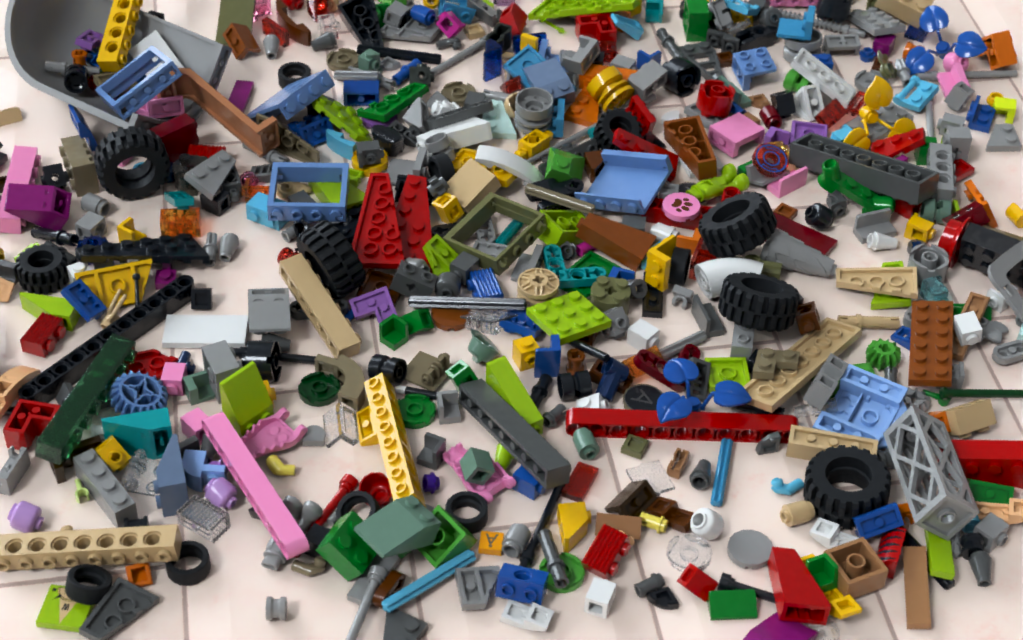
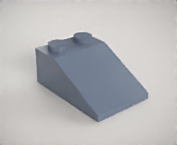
M556 57L523 68L530 87L543 88L553 96V109L554 105H558V98L565 99V105L575 102V89Z
M172 434L156 469L157 480L153 481L155 494H160L155 496L157 509H162L163 517L191 512L177 434Z

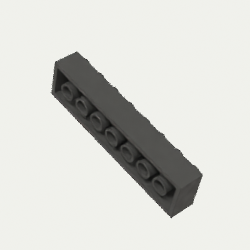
M811 132L790 143L788 163L795 165L797 168L806 166L812 173L821 174L823 162L828 159H835L839 162L840 171L861 185L875 191L876 194H885L895 200L906 201L910 205H918L937 193L939 172Z

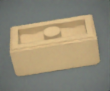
M14 106L0 110V126L23 120L19 107Z

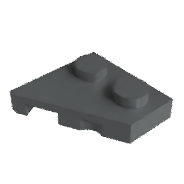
M398 609L390 613L386 612L383 640H421L428 630V623Z

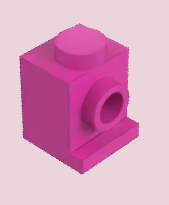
M444 11L440 14L439 20L436 23L448 38L455 37L466 26L452 11Z

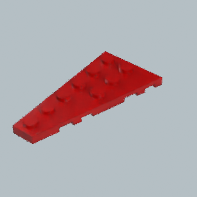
M370 173L352 243V248L357 253L363 268L397 269L401 260L405 261L389 173Z

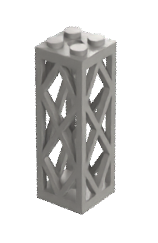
M912 405L883 435L914 523L949 541L980 512L944 422ZM924 449V455L922 458L921 451ZM905 463L912 465L911 470ZM949 473L955 481L948 478ZM922 480H923L925 489H924V487L921 485V481H922ZM938 485L939 491L938 495L936 496V490ZM917 491L922 496V498L916 495Z

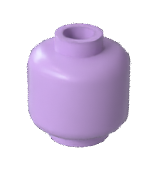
M223 477L211 479L204 488L205 500L217 510L231 509L238 500L236 497L237 487Z
M21 501L12 506L7 520H10L12 528L23 533H30L35 529L39 530L41 528L44 517L41 516L42 509L26 501Z

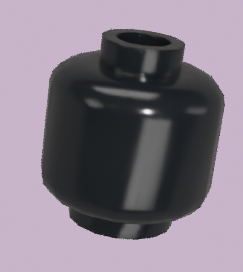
M815 203L805 211L806 223L818 231L828 229L833 223L832 210L821 203Z

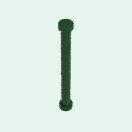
M941 387L939 396L942 400H946L948 397L1023 398V390L948 389L947 387Z

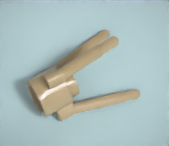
M118 289L104 318L101 320L100 326L103 329L120 318L116 314L127 297L124 294L117 303L122 289Z

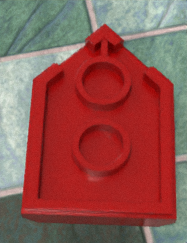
M155 349L112 357L117 377H120L123 373L128 374L130 371L137 373L140 370L141 374L148 372L149 376L156 375L157 380H160L165 362H178V358L161 354V351Z

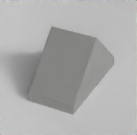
M419 97L414 101L402 119L409 127L412 125L422 133L430 131L427 124V119L429 118L428 106Z

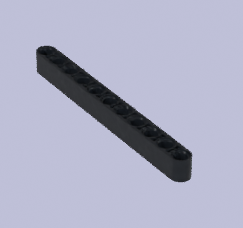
M189 275L177 277L24 384L18 390L19 398L43 403L52 401L56 398L64 382L71 383L73 386L164 321L167 314H173L191 301V288H195L193 277Z

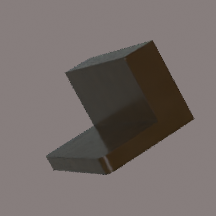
M647 480L629 483L604 509L606 512L617 511L619 515L639 517L642 511H645L658 496Z

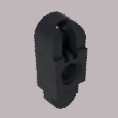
M758 24L737 32L735 37L740 39L738 52L773 46L774 41L779 38L777 37L778 28L775 26L764 27L762 24Z

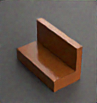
M231 23L222 34L229 47L233 48L232 52L237 60H242L249 51L257 53L261 51L246 25Z

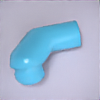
M774 478L771 481V489L778 494L792 495L804 488V482L800 478L795 479L789 484L783 483L781 478Z

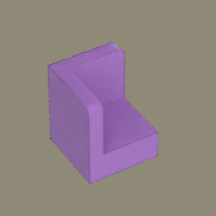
M771 126L764 136L763 145H774L785 153L790 144L791 132ZM766 146L762 149L764 151H773L783 156V153H778L777 151L780 152V150L775 147Z

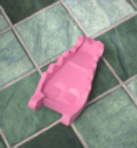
M284 407L270 417L259 419L257 424H253L252 430H247L241 439L254 459L296 445L305 436L308 428L301 424L293 431L284 422L290 415V412Z
M458 443L455 447H451L449 451L442 453V459L453 468L467 491L478 493L484 497L487 504L493 501V495L504 488L511 489L517 484L516 480L509 476L498 462H494L492 458L495 473L484 486L466 482L459 461L468 450L464 449L462 443Z

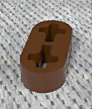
M392 570L375 591L372 605L383 609L381 602L402 589L405 582V574Z

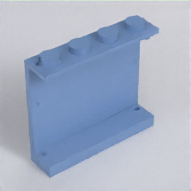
M325 69L287 85L247 114V116L256 123L257 113L267 117L274 116L275 118L282 113L286 120H289L332 88L335 83Z
M603 149L601 156L605 164L586 193L574 192V196L577 199L594 204L597 210L644 215L673 170L669 155Z

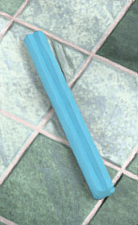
M469 549L384 599L381 602L383 610L388 613L394 611L453 575L455 568H463L476 560L475 553Z

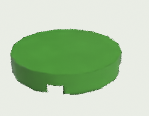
M561 552L559 556L565 563V572L569 579V584L565 588H556L552 575L549 573L547 589L555 593H569L582 585L585 570L579 558L570 553ZM544 558L539 565V570L548 572L546 568L547 561Z

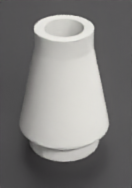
M875 231L874 233H869L867 247L873 251L896 249L897 238Z

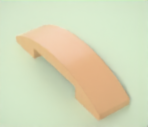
M1009 498V504L975 501L980 512L978 514L980 521L991 512L1009 525L1023 522V499Z

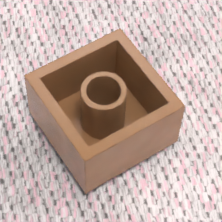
M864 537L824 551L838 565L837 589L844 596L850 595L855 599L884 588L889 570Z

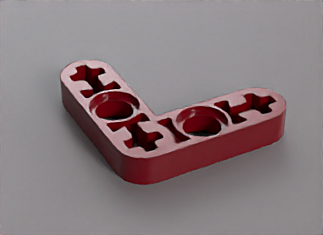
M686 344L680 351L678 358L689 359L687 357L691 354V358L699 359L701 353L695 345ZM646 349L640 350L633 358L635 366L676 392H683L685 390V382L681 384L671 383L659 372L658 367L663 369L667 363L665 360Z

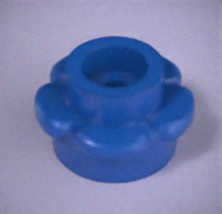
M865 47L859 51L860 60L863 62H872L876 56V53L870 47Z

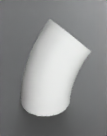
M718 258L696 264L694 272L702 293L706 298L713 299L720 297L723 281L728 275L740 272L761 274L764 263L745 258Z

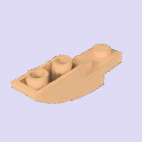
M20 365L0 376V419L14 400L19 401L18 390L41 373L39 369Z

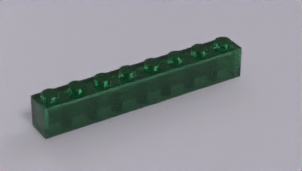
M116 334L110 336L37 439L36 457L57 465H61L65 458H69L74 444L80 442L84 429H89L93 416H97L102 403L108 401L111 385L116 382L117 377L127 372L130 362L133 363L137 356L135 341Z

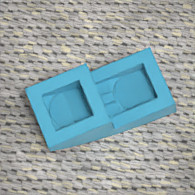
M327 129V146L336 154L351 160L353 152L356 150V142L344 139V133Z

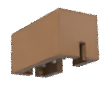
M680 448L676 449L673 460L670 461L667 467V476L676 479L680 478L688 462L690 451L683 450L681 452Z

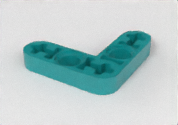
M549 244L544 247L543 259L545 268L559 275V289L592 286L597 277L606 276V270L602 267L566 269L561 248L555 244ZM551 265H558L560 267L555 268L551 267ZM574 276H580V277H582V278H581V279H575V278H573V277H574Z

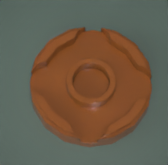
M432 308L431 318L433 324L441 330L449 331V329H454V331H458L470 323L471 310Z

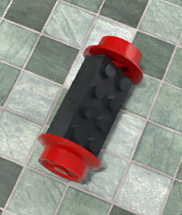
M968 217L964 222L953 218L950 219L938 244V247L946 250L949 255V268L954 267L956 262H959L964 266L972 267L988 274L989 265L1020 242V240L972 223V217ZM1023 260L1006 274L1007 279L1011 283L1023 288Z

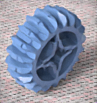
M139 370L137 373L130 371L128 374L123 373L111 385L109 394L111 407L115 408V413H121V415L166 408L168 401L167 387L163 386L162 380L157 381L156 375L151 377L148 372L141 374Z

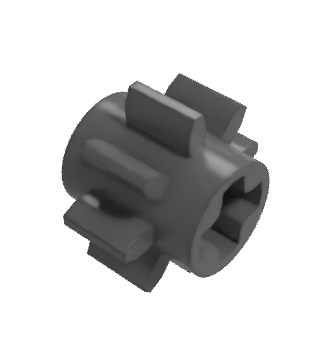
M434 175L428 180L430 185L427 186V189L434 199L447 192L446 190L450 188L442 176L437 178Z

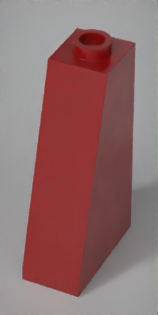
M772 547L767 566L779 620L826 625L831 604L796 550Z

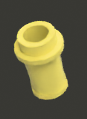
M642 511L640 517H642L641 526L656 530L658 534L666 532L669 521L664 516L660 518Z

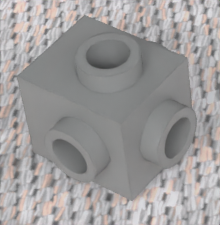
M623 306L604 311L603 313L612 320L611 327L601 331L604 337L618 339L625 336L624 332L628 331L630 324Z

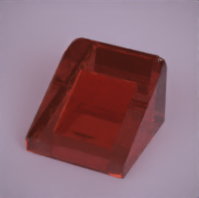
M520 75L504 82L500 86L501 91L511 94L521 89Z

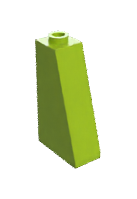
M308 182V186L312 188L321 203H340L342 182ZM349 183L347 212L352 208L362 206L365 196L363 191Z
M502 356L487 362L486 383L539 434H543L544 419L507 358Z

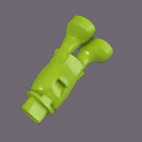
M729 163L722 167L720 177L714 176L711 179L702 180L692 185L686 193L696 197L700 202L707 201L723 195L724 189L729 186L737 187L740 192L749 188V179L744 173L737 175L736 167Z

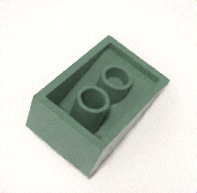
M411 495L396 499L356 525L354 531L383 559L433 545L441 522L417 498Z

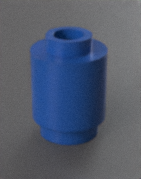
M421 4L414 5L410 11V16L415 21L429 26L436 20L435 11Z

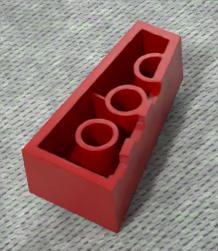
M951 440L966 479L971 478L1023 489V441Z

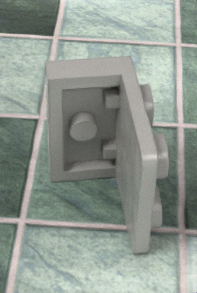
M426 147L419 148L415 161L396 158L390 160L386 173L390 175L391 185H396L398 174L426 177L428 160L430 158L427 155Z

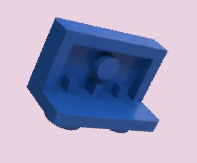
M508 310L507 314L498 320L497 326L504 328L503 330L508 333H518L522 337L532 335L534 339L543 334V330L526 315V310Z

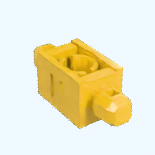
M536 128L518 140V150L514 154L523 159H529L548 149L550 141L553 139V132L549 130L542 132Z

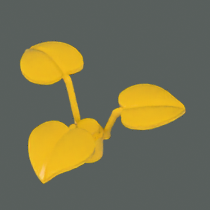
M876 75L866 90L864 102L867 106H863L859 111L864 129L861 127L853 129L844 139V143L868 150L871 141L867 137L869 135L867 123L879 122L892 130L887 138L916 129L914 122L909 118L898 119L894 127L878 118V112L875 110H879L880 106H888L893 99V90L890 84L880 76Z

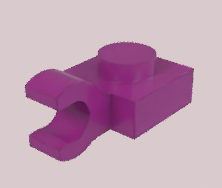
M162 263V270H156V290L162 289L177 278L176 269H172V264Z

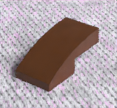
M658 496L646 509L648 514L660 518L664 516L669 521L668 527L686 534L691 529L690 521L694 512L678 508L677 501Z

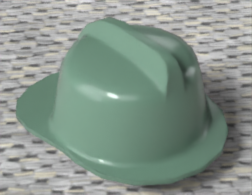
M471 329L472 338L468 345V351L473 355L472 360L477 364L481 361L485 363L492 361L499 354L497 347L485 335Z

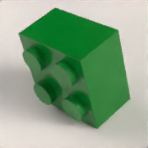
M684 1L682 24L686 42L706 41L708 28L710 29L708 23L712 20V12H710L708 7L709 1Z
M353 510L337 520L316 548V551L348 582L362 575L377 554L354 531V527L364 520Z

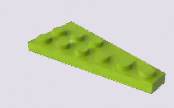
M545 0L528 13L529 20L615 11H633L640 4V0Z

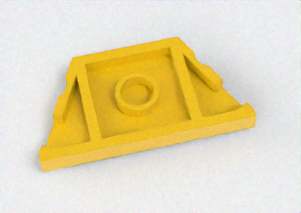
M152 259L74 273V277L76 280L81 279L108 309L118 289H122L117 303L126 294L127 297L122 306L135 304V284L132 276L134 273H138L140 275L138 280L140 303L143 299Z

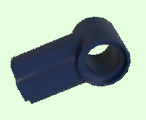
M610 357L602 365L601 372L603 376L595 392H599L608 402L613 401L620 383L625 381L629 375L628 366Z

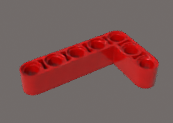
M733 186L726 187L723 191L721 202L726 198L740 194V190ZM655 198L646 213L641 216L646 217V222L656 224L660 222L668 226L695 230V228H698L699 221L704 213H707L711 207L700 205L699 215L694 220L686 219V222H677L667 218L665 212L662 211L664 199Z

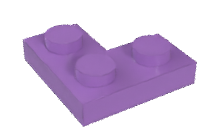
M88 29L76 38L75 45L80 46L81 49L86 51L93 50L95 47L101 46L104 34Z
M387 286L349 300L356 320L375 314L380 324L392 314L397 315Z

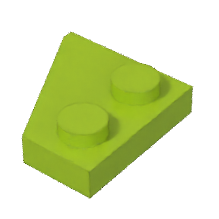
M438 234L434 235L422 247L433 274L437 276L443 272H450V263L459 255Z

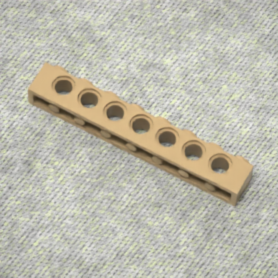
M178 524L0 534V571L75 567L82 564L99 566L179 561L182 536Z

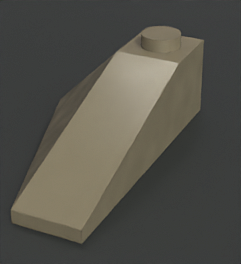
M257 113V125L269 117ZM277 121L281 145L276 147L275 150L302 162L320 163V152L288 126Z

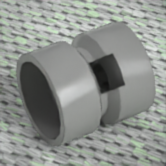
M445 132L434 134L425 140L424 143L428 152L432 153L430 157L446 153L451 161L456 158L452 146H449L450 141Z

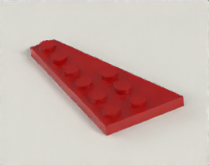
M408 174L396 207L404 259H423L429 266L430 272L433 273L422 248L432 238L426 177Z

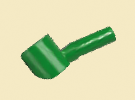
M923 389L926 396L937 399L939 405L943 407L947 406L952 397H948L946 400H942L938 393Z

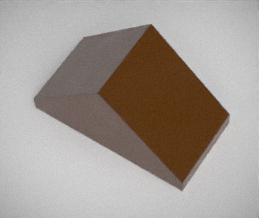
M603 150L584 152V169L590 183L594 182L605 165L601 156Z

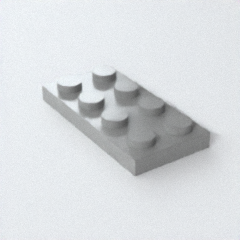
M870 7L868 10L854 9L853 12L849 13L848 20L873 36L906 32V25L885 14V12L878 10L877 7Z
M892 102L886 107L880 106L879 110H875L878 112V118L892 127L900 118H909L913 121L914 117ZM860 116L845 123L852 129L858 127L864 129ZM879 122L867 123L869 130L867 137L871 143L886 138L892 131Z

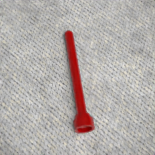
M345 474L339 481V490L323 510L322 516L314 523L323 526L337 508L340 500L357 488L359 482L354 476Z

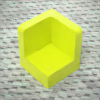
M995 96L992 106L996 110L995 113L1005 114V123L1013 124L1017 99Z

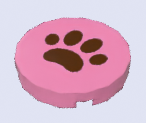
M672 193L664 198L662 211L665 212L667 218L673 221L686 222V219L691 221L699 215L700 202L696 197L687 193Z

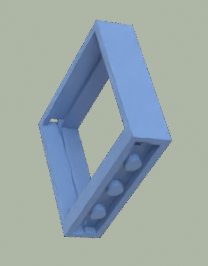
M150 46L96 88L95 91L108 107L125 120L132 115V112H136L183 74L170 58L154 46ZM154 57L158 59L155 62H153L152 58ZM160 62L162 63V65L159 68L153 71L150 75L144 78L141 82L135 85L123 96H121L116 101L114 100L115 97H117L120 93H122L129 86L135 83L138 79L144 76L147 72L153 69L156 65H158ZM173 71L175 74L171 76L169 72ZM125 107L127 112L122 114L121 109Z
M273 162L267 202L268 221H301L303 219L305 221L327 220L330 222H346L350 180L349 163ZM342 182L340 203L275 202L277 183Z

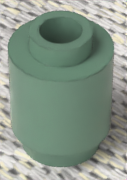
M582 427L573 433V443L580 458L584 460L595 458L600 448L592 431Z

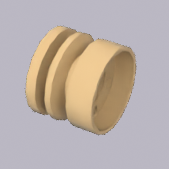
M531 268L525 270L518 277L517 298H525L527 300V308L559 295V278L548 269Z

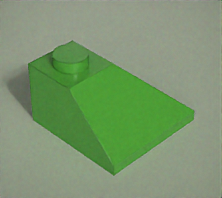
M550 147L544 180L555 178L559 183L577 178L582 181L585 157Z
M437 505L432 511L434 516L441 522L433 545L418 548L420 553L435 568H438L464 551L470 550L478 541L440 505Z

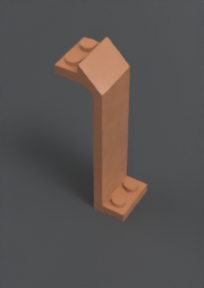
M178 68L183 75L157 94L158 99L181 95L183 99L193 100L260 158L270 150L281 145L278 122L274 116L257 125L190 68ZM173 71L169 72L171 76L175 74Z

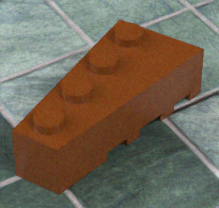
M700 116L664 121L665 140L697 179L703 180L713 178L714 176L717 177L716 157Z

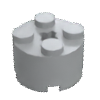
M919 244L911 249L907 267H917V285H920L925 290H930L932 287L944 282L949 265V255L946 250L937 245L931 244V247L924 246L925 244Z

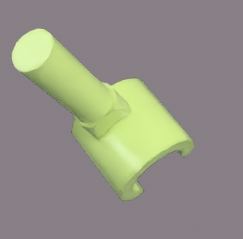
M76 479V502L80 503L79 498L81 496H86L89 501L88 489L82 487L80 479Z

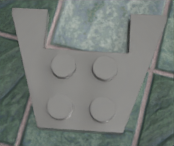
M413 0L407 1L406 6L410 10L415 5ZM436 14L435 22L429 26L417 22L413 18L402 28L385 24L380 29L382 38L431 43L442 31L436 25L439 15Z

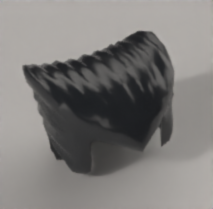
M374 125L371 128L373 139L379 141L380 147H383L388 157H397L400 150L401 153L404 151L405 136L402 133L383 125Z

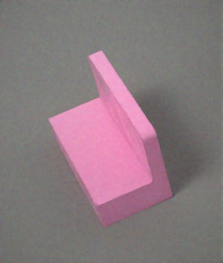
M961 62L954 63L950 72L937 74V79L945 98L960 81H963L970 87Z
M804 166L796 171H790L789 175L767 184L766 189L778 198L806 185L808 167Z

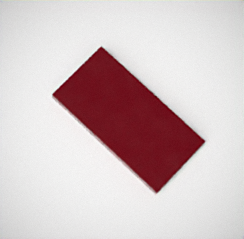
M773 212L777 220L776 228L803 241L805 245L821 251L826 256L837 246L838 240Z

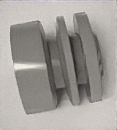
M528 87L518 92L515 98V127L524 134H529L536 128L542 132L549 130L552 125L553 96L545 89L538 87Z

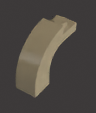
M318 354L314 359L315 372H324L325 375L332 374L343 385L338 392V408L353 413L360 411L365 401V377L361 367L354 360L342 354L338 359Z

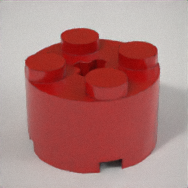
M706 80L704 84L701 83L696 101V106L701 111V115L704 117L719 116L727 118L731 112L735 89L730 84L729 87L725 86L724 82L720 80Z

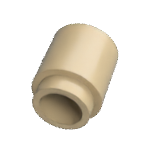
M805 500L785 504L780 511V519L788 527L810 522L815 517L813 504Z

